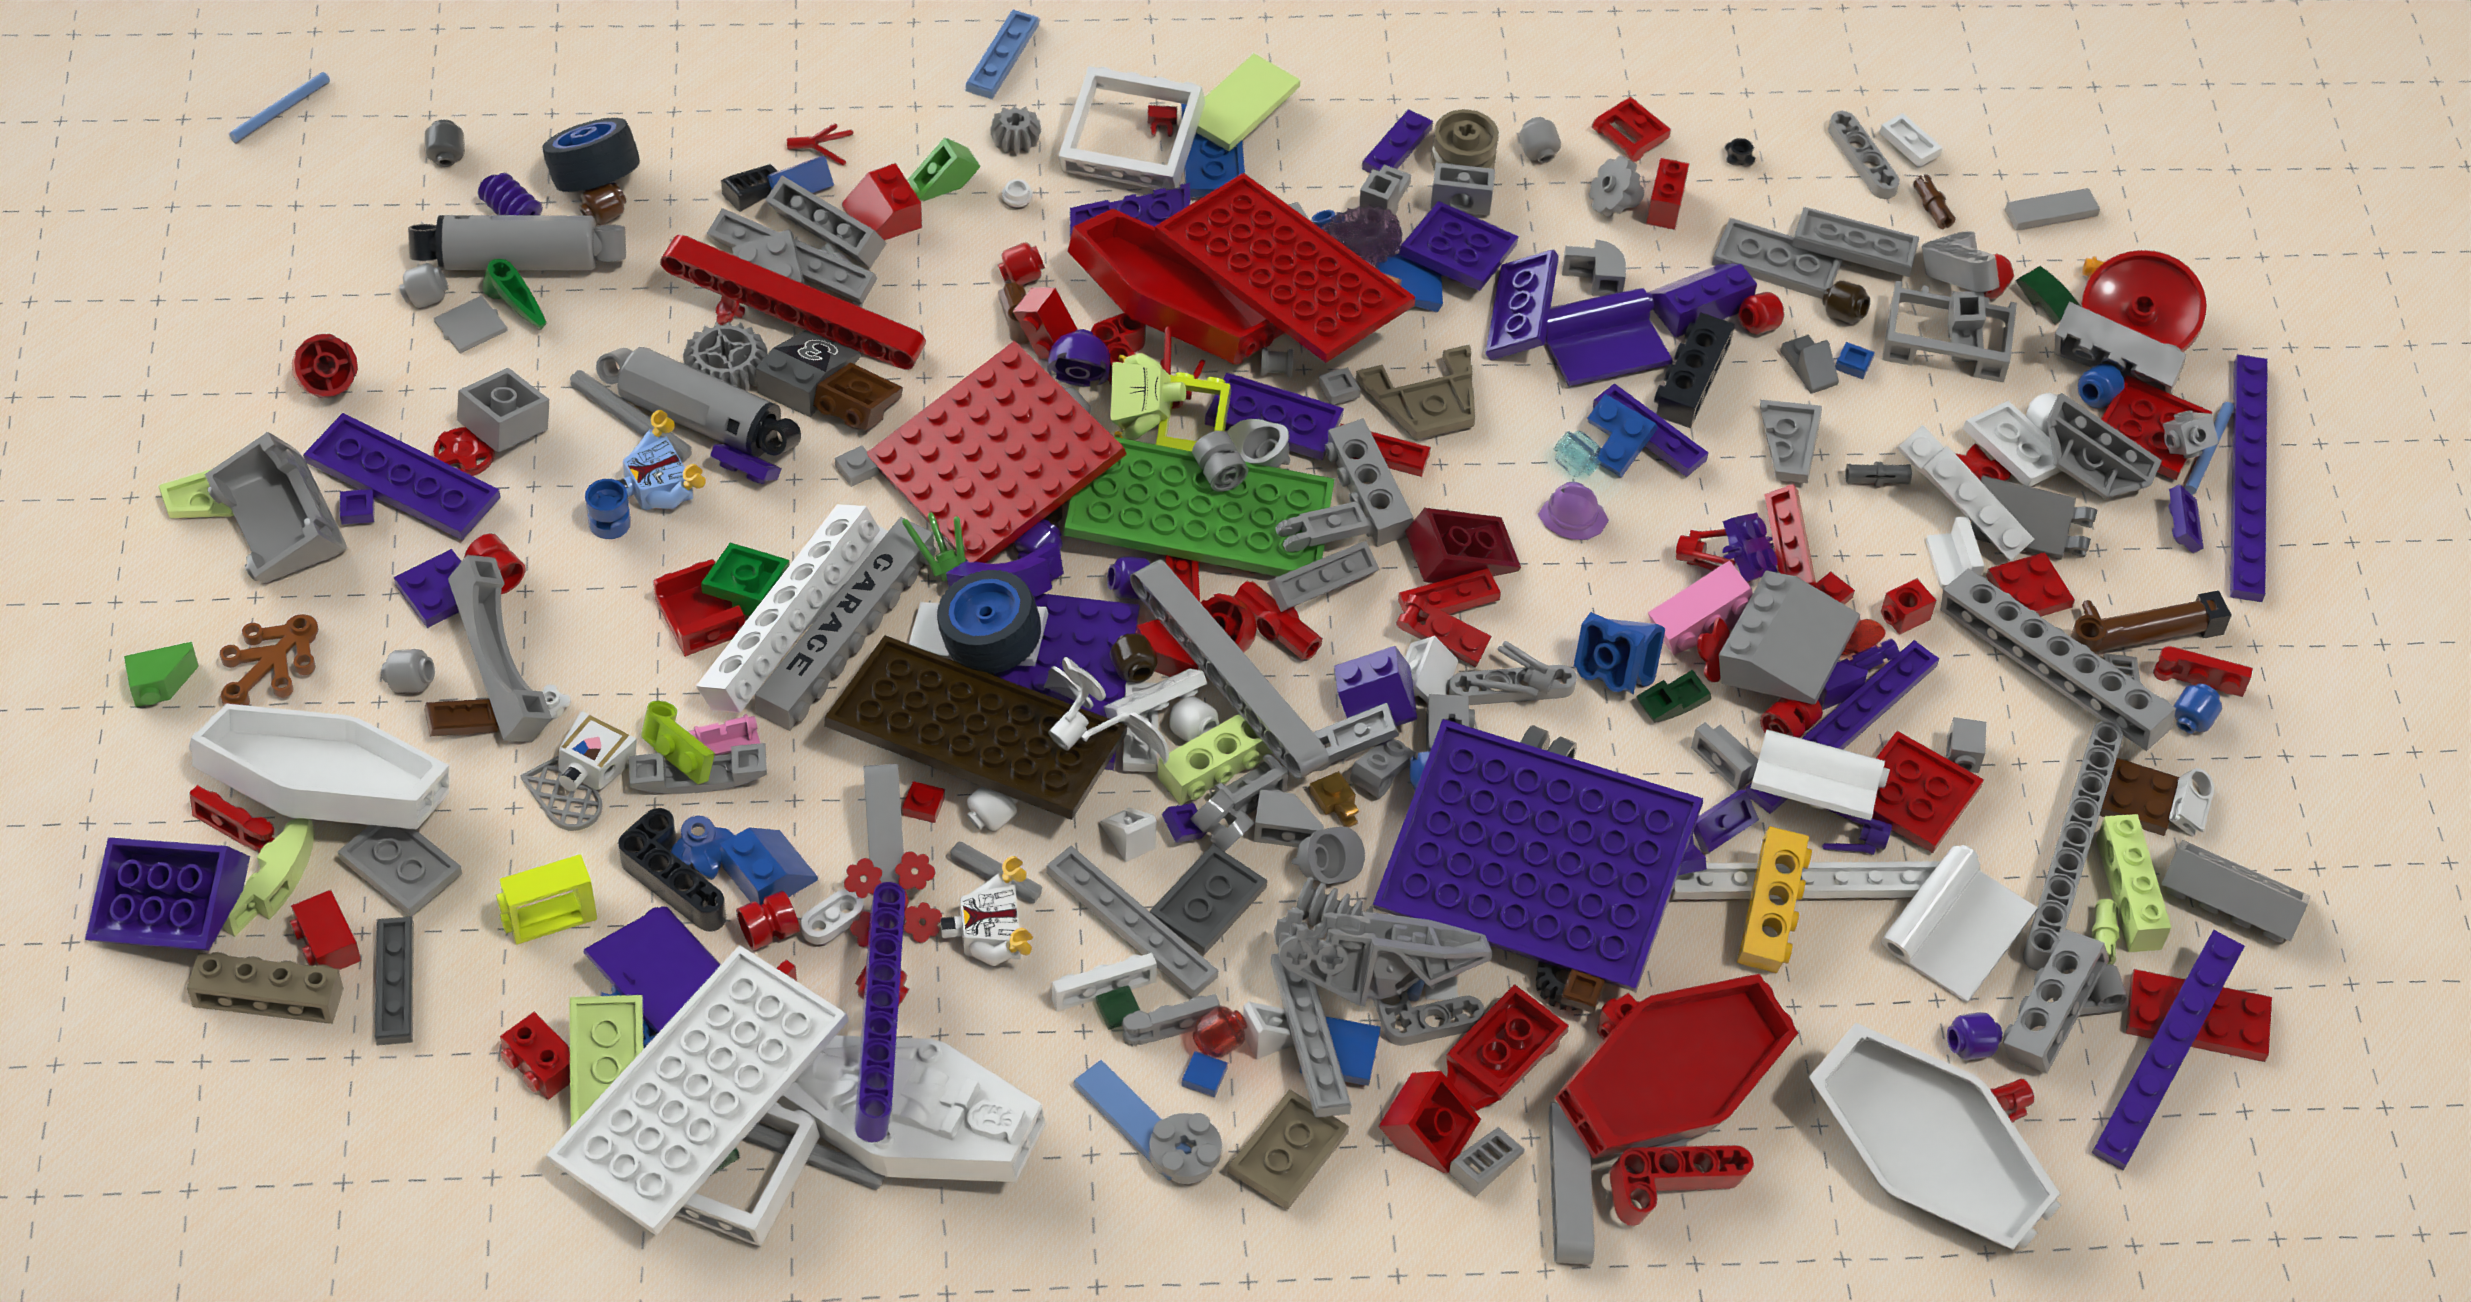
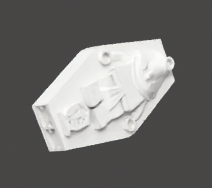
M226 704L198 732L192 735L189 743L193 767L290 818L418 829L449 794L448 764L359 718L348 715Z
M1855 1022L1809 1076L1880 1185L1893 1197L2011 1250H2014L2018 1245L2024 1249L2038 1233L2033 1227L2041 1217L2048 1221L2061 1206L2056 1201L2060 1196V1192L1988 1086L1976 1075Z
M836 1035L778 1099L781 1107L791 1111L802 1110L810 1114L815 1119L821 1138L874 1173L886 1177L1016 1182L1045 1126L1040 1102L945 1042L925 1038H896L892 1111L887 1135L879 1142L870 1143L863 1141L855 1133L861 1036Z

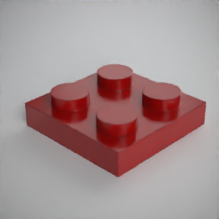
M2045 552L1988 568L1986 577L1991 584L2010 594L2016 601L2028 609L2037 612L2040 617L2073 607L2074 597Z

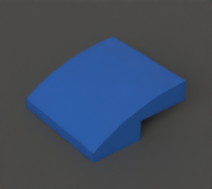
M1399 254L1377 256L1375 259L1376 269L1384 274L1401 279V287L1415 296V306L1438 312L1443 306L1442 279L1439 273Z
M1325 1016L1344 1081L1369 1086L1381 1027Z

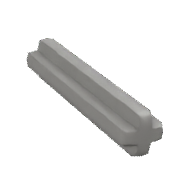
M957 842L950 852L953 861L988 880L999 872H1003V864L963 842ZM1027 877L1022 882L1011 880V885H1015L1016 895L1029 903H1035L1041 896V885Z

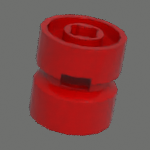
M488 533L478 537L469 545L464 555V558L467 555L496 558L504 581L501 594L514 589L521 582L526 572L525 564L509 550L496 534Z
M1781 697L1778 702L1774 703L1761 715V728L1765 734L1766 730H1771L1801 738L1805 731L1809 730L1822 718V707L1818 700L1816 704H1810Z
M784 891L764 897L762 905L754 901L736 910L741 931L753 951L771 944L774 936L784 939L800 931L795 910Z

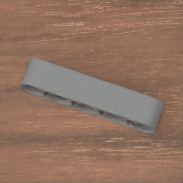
M1550 1103L1549 1143L1555 1263L1592 1264L1594 1258V1226L1590 1152L1558 1103Z

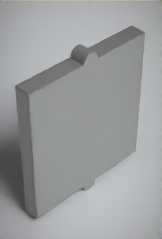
M482 295L434 318V322L443 332L444 339L449 340L460 354L508 331L507 326L498 316L497 309H492Z

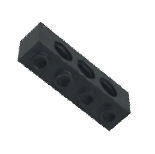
M1700 312L1695 323H1689L1684 337L1687 341L1685 344H1679L1674 360L1677 362L1675 365L1670 364L1664 378L1666 384L1665 386L1659 385L1654 403L1658 404L1656 413L1658 416L1688 428L1692 427L1730 347L1735 327L1734 323Z

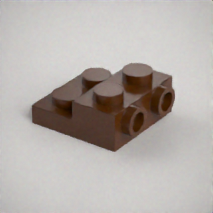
M850 362L817 384L813 406L817 407L824 415L844 420L846 425L851 428L867 431L883 420L885 409L901 398L903 387Z

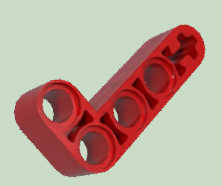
M1125 313L1099 321L1091 328L1093 335L1100 338L1109 350L1110 370L1108 382L1111 386L1113 362L1123 363L1119 361L1120 355L1126 357L1135 355V352L1145 346L1146 325L1132 320Z
M1738 1145L1629 1148L1612 1165L1609 1174L1616 1215L1626 1225L1635 1226L1642 1223L1657 1204L1656 1191L1735 1188L1751 1172L1754 1166L1752 1154L1746 1148ZM1659 1164L1667 1167L1670 1173L1664 1172ZM1694 1164L1699 1165L1703 1169L1704 1173L1698 1171L1694 1167ZM1625 1165L1632 1167L1636 1174L1630 1173ZM1631 1199L1636 1200L1642 1209L1635 1207Z

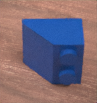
M749 827L720 844L723 869L751 903L755 901L762 905L764 897L779 891H784L789 898L818 881V876L780 830Z

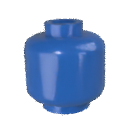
M2104 363L2098 364L2084 372L2078 381V392L2082 400L2094 408H2102L2109 405L2125 387L2121 372L2115 366Z
M2202 683L2187 686L2174 704L2176 708L2174 717L2177 720V726L2191 734L2195 731L2207 732L2222 711V703L2219 700L2220 695L2218 692Z

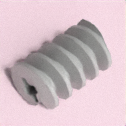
M1313 877L1307 879L1297 901V908L1304 912L1303 920L1309 916V923L1312 926L1322 922L1323 913L1326 912L1355 916L1362 915L1363 900L1359 899L1352 907L1349 905L1351 896L1348 893L1339 901L1337 900V888H1334L1328 895L1325 894L1326 883L1324 882L1316 889H1313ZM1373 905L1366 912H1373Z

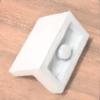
M1968 516L1956 517L1951 533L1927 536V547L1942 589L1968 568L1976 574L1982 575L1984 563Z
M1436 636L1411 643L1405 659L1411 667L1414 696L1420 695L1428 703L1429 694L1446 695L1450 680L1457 667L1458 659Z

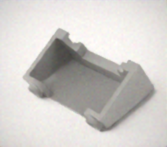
M266 432L205 474L210 485L208 487L210 496L218 504L222 502L231 508L252 551L246 557L247 564L245 569L253 580L267 583L333 558L347 549L346 542L304 458L293 446L273 434Z

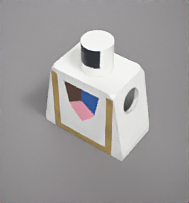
M582 711L559 750L558 769L562 772V775L559 777L560 784L569 791H575L581 783L595 790L602 789L629 767V756L636 755L637 738Z

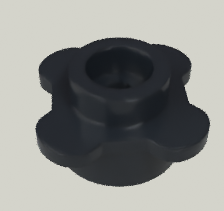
M1736 138L1725 145V150L1728 152L1726 161L1729 164L1753 165L1756 158L1752 155L1754 146L1749 140Z

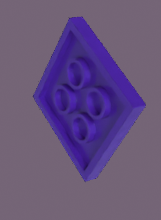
M1438 201L1402 243L1399 255L1432 269L1440 275L1447 276L1463 283L1467 287L1480 291L1517 246L1519 236Z

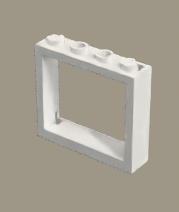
M1088 66L1059 153L1063 172L1154 189L1166 188V190L1178 188L1205 105L1202 86H1197L1191 82L1169 81L1163 77L1141 76L1135 72H1118L1107 67L1096 68ZM1097 88L1187 104L1168 165L1077 149Z
M777 1102L761 1118L760 1122L795 1135L752 1214L694 1193L676 1215L761 1247L820 1137L815 1119L805 1111H791L781 1107Z

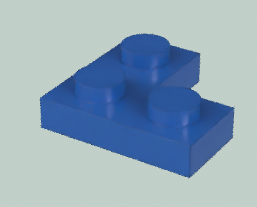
M1604 394L1587 417L1589 424L1610 435L1594 457L1596 463L1621 478L1658 429L1656 423Z

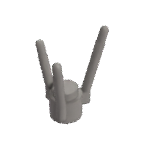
M1504 641L1503 646L1498 647V651L1528 668L1524 681L1529 683V685L1523 686L1481 679L1471 680L1472 685L1526 693L1536 698L1539 691L1548 694L1556 677L1557 670L1539 662L1521 649Z

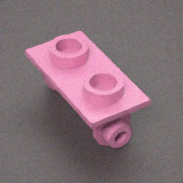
M747 714L741 718L725 721V724L719 725L715 723L702 727L694 726V730L688 731L712 750L715 756L730 753L731 746L760 744L755 716L748 717Z

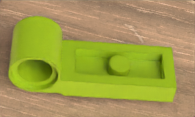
M659 700L650 702L647 706L641 737L655 751L664 755L665 759L697 784L708 782L715 753L675 722L678 711L674 705Z

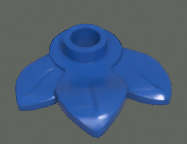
M692 816L683 823L681 838L673 845L671 853L688 866L692 864L704 877L713 880L718 874L722 863L720 844L735 835L726 828L715 827L713 822L705 816ZM695 827H701L705 832L700 836H696L692 833V830Z

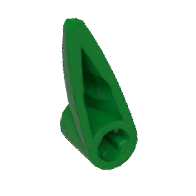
M494 259L489 262L482 284L484 293L493 299H503L522 318L542 329L547 323L533 294L515 267L505 259Z

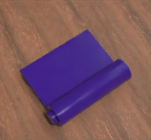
M1638 288L1550 308L1545 344L1568 386L1672 364V357L1650 321V313L1654 309L1651 293H1647L1644 288Z
M666 906L650 909L644 916L584 949L586 957L622 996L642 995L643 1019L657 1034L721 966L718 960Z

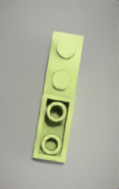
M292 819L287 823L281 834L261 849L260 854L257 856L260 871L252 874L247 880L246 885H244L239 899L223 925L226 932L235 937L259 913L270 920L283 906L296 888L309 862L315 837L312 819Z

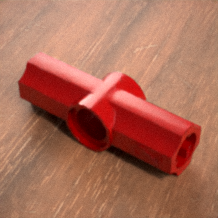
M1247 580L1239 587L1234 597H1237L1250 607L1255 616L1259 632L1267 640L1272 642L1280 641L1301 660L1306 659L1308 661L1316 655L1317 650L1322 645L1323 638L1299 619V615L1294 607L1281 612L1276 600L1253 581L1249 582Z

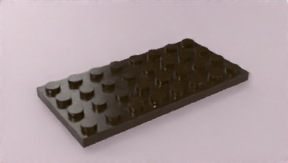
M884 635L826 714L824 727L1070 820L1074 818L1125 738L1128 726L1118 722L1090 736L1086 742L1080 738L1067 751L1060 747L1050 737L1048 732L1069 712L1072 704L986 672L968 668L959 662ZM1083 708L1078 710L1089 722L1086 726L1087 730L1110 720L1107 717Z

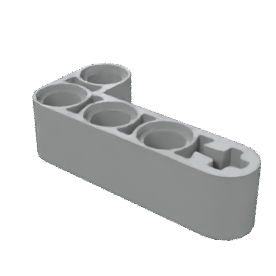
M1959 232L1926 242L1922 245L1927 276L1974 292H1985L1999 287L1995 255L1977 250L1974 232Z
M898 764L864 766L869 859L873 862L874 867H879L882 870V877L879 879L881 883L893 882L899 885L900 876L895 873V867L901 863L904 850Z

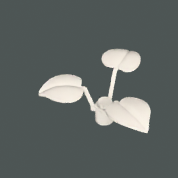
M1067 657L1062 660L1065 672L1055 666L1050 668L1044 688L1056 691L1075 701L1069 712L1048 732L1050 737L1060 747L1068 751L1080 738L1086 742L1090 736L1118 722L1124 721L1138 738L1161 756L1164 764L1168 761L1169 750L1162 734L1154 725L1135 712H1132L1130 715L1122 713L1087 730L1086 726L1089 722L1078 710L1082 705L1088 709L1093 707V703L1088 697L1089 694L1102 701L1106 697L1104 689L1090 673L1080 668Z

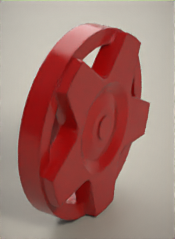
M460 427L447 432L444 431L439 435L434 445V458L449 465L457 463L461 466V468L457 469L474 476L485 471L492 464L495 450L483 442V440L479 441L480 438L466 427ZM443 446L445 450L440 453V450ZM486 457L483 462L477 465L478 458Z

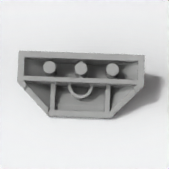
M2063 393L2057 396L2047 418L2053 461L2056 467L2104 499L2151 486L2162 462L2161 459Z

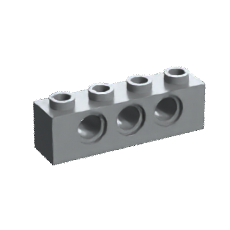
M781 176L765 200L780 215L825 242L834 244L837 249L869 268L872 267L887 244L875 230L784 176Z
M1364 418L1328 430V443L1325 444L1326 454L1330 462L1335 461L1338 467L1339 481L1343 487L1347 486L1350 491V502L1357 501L1370 525L1369 532L1366 535L1373 537L1377 547L1407 537L1405 530L1413 522L1414 517Z
M2066 929L2061 939H2057L2053 943L2048 963L2045 968H2040L2037 972L2031 994L2023 998L2015 1023L2013 1025L2010 1024L2004 1033L2003 1044L2010 1060L2048 1074L2109 961L2104 942ZM2068 969H2075V971H2073L2072 973H2063ZM2054 997L2060 998L2055 1002H2047L2049 999ZM2036 1026H2045L2039 1031H2032Z

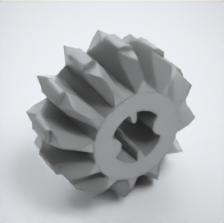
M1014 105L1010 110L1003 107L1000 113L994 114L990 133L997 148L1003 147L1005 153L1011 150L1015 151L1016 154L1020 150L1029 153L1031 147L1037 146L1039 134H1041V125L1036 117V112H1029L1027 107L1017 109Z

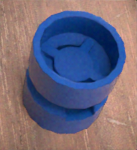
M600 479L593 482L585 492L586 509L588 511V522L591 532L602 539L621 537L627 533L631 526L628 493L625 486L620 481L614 479Z

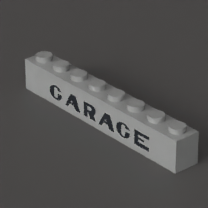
M900 517L755 693L757 715L789 731L798 721H803L816 698L820 699L825 694L829 682L835 675L839 676L843 672L850 656L860 651L867 635L871 630L875 631L879 627L883 615L889 608L893 609L897 605L904 589L907 586H912L921 568L929 564L903 525L902 520L904 518ZM909 521L934 558L936 548L934 547L933 532Z

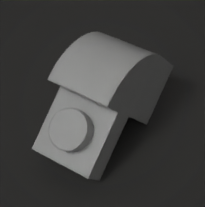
M1383 165L1380 171L1372 169L1360 189V208L1386 219L1393 218L1398 211L1400 199L1411 183V174L1387 165Z
M1596 239L1594 248L1565 246L1562 275L1592 278V296H1605L1623 292L1626 279L1625 257L1616 246L1603 240Z
M1953 292L1948 310V337H1950L1952 343L1984 348L1982 329L1986 321L1984 292ZM1952 356V362H1976V360Z

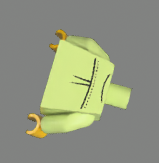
M1143 353L1129 357L1120 355L1119 361L1123 363L1113 362L1111 421L1120 429H1124L1123 432L1115 431L1114 437L1136 441L1157 426L1161 420L1169 418L1170 402L1184 401L1186 399L1184 382L1171 383L1170 375L1161 367L1160 363Z

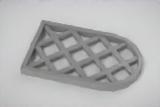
M559 756L520 775L521 780L547 814V817L559 828L568 831H579L588 828L598 820L602 813V799L598 790L587 785L580 784L577 788L587 791L585 799L573 798L575 791H570L568 797L557 795L559 786H562L559 782L562 772L558 769V766H554L559 763ZM547 771L559 772L557 780L545 779ZM542 772L540 778H539V777H533L534 775H536V774ZM529 781L538 783L536 791ZM543 784L555 785L552 794L540 792ZM592 793L597 798V801L590 800ZM541 797L550 799L548 807ZM554 801H566L564 810L553 809ZM571 802L583 804L580 813L569 811ZM588 805L598 807L594 815L585 814ZM553 814L562 815L561 820L559 821ZM566 817L578 818L577 824L565 823Z

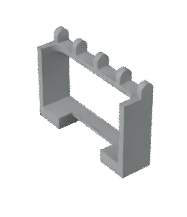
M1895 281L1893 297L1889 308L1882 360L1912 366L1917 350L1976 360L1973 377L2004 383L2011 358L2016 302H2010L2008 307L1989 304L1990 298L1984 297L1986 317L2001 319L2005 322L2001 351L1895 332L1899 303L1909 302L1949 310L1951 298L1928 293V286H1923L1922 291L1902 288L1901 281Z

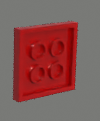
M2126 375L2124 378V389L2111 401L2101 420L2161 459L2162 462L2157 472L2177 481L2189 458H2184L2181 454H2170L2164 440L2165 431L2163 424L2175 420V414L2185 411L2208 414L2213 412Z
M1896 731L1876 757V759L1885 761L1883 768L1890 769L1885 789L1878 787L1872 818L1891 824V830L1934 853L1981 789L1984 779L1903 733Z

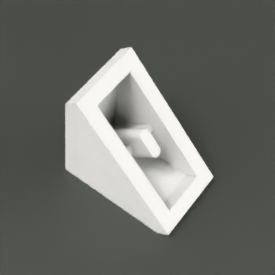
M1127 808L1100 821L1102 828L1125 862L1155 849L1157 821L1154 815Z
M1249 1001L1243 1006L1241 1032L1256 1060L1294 1045L1284 1009Z

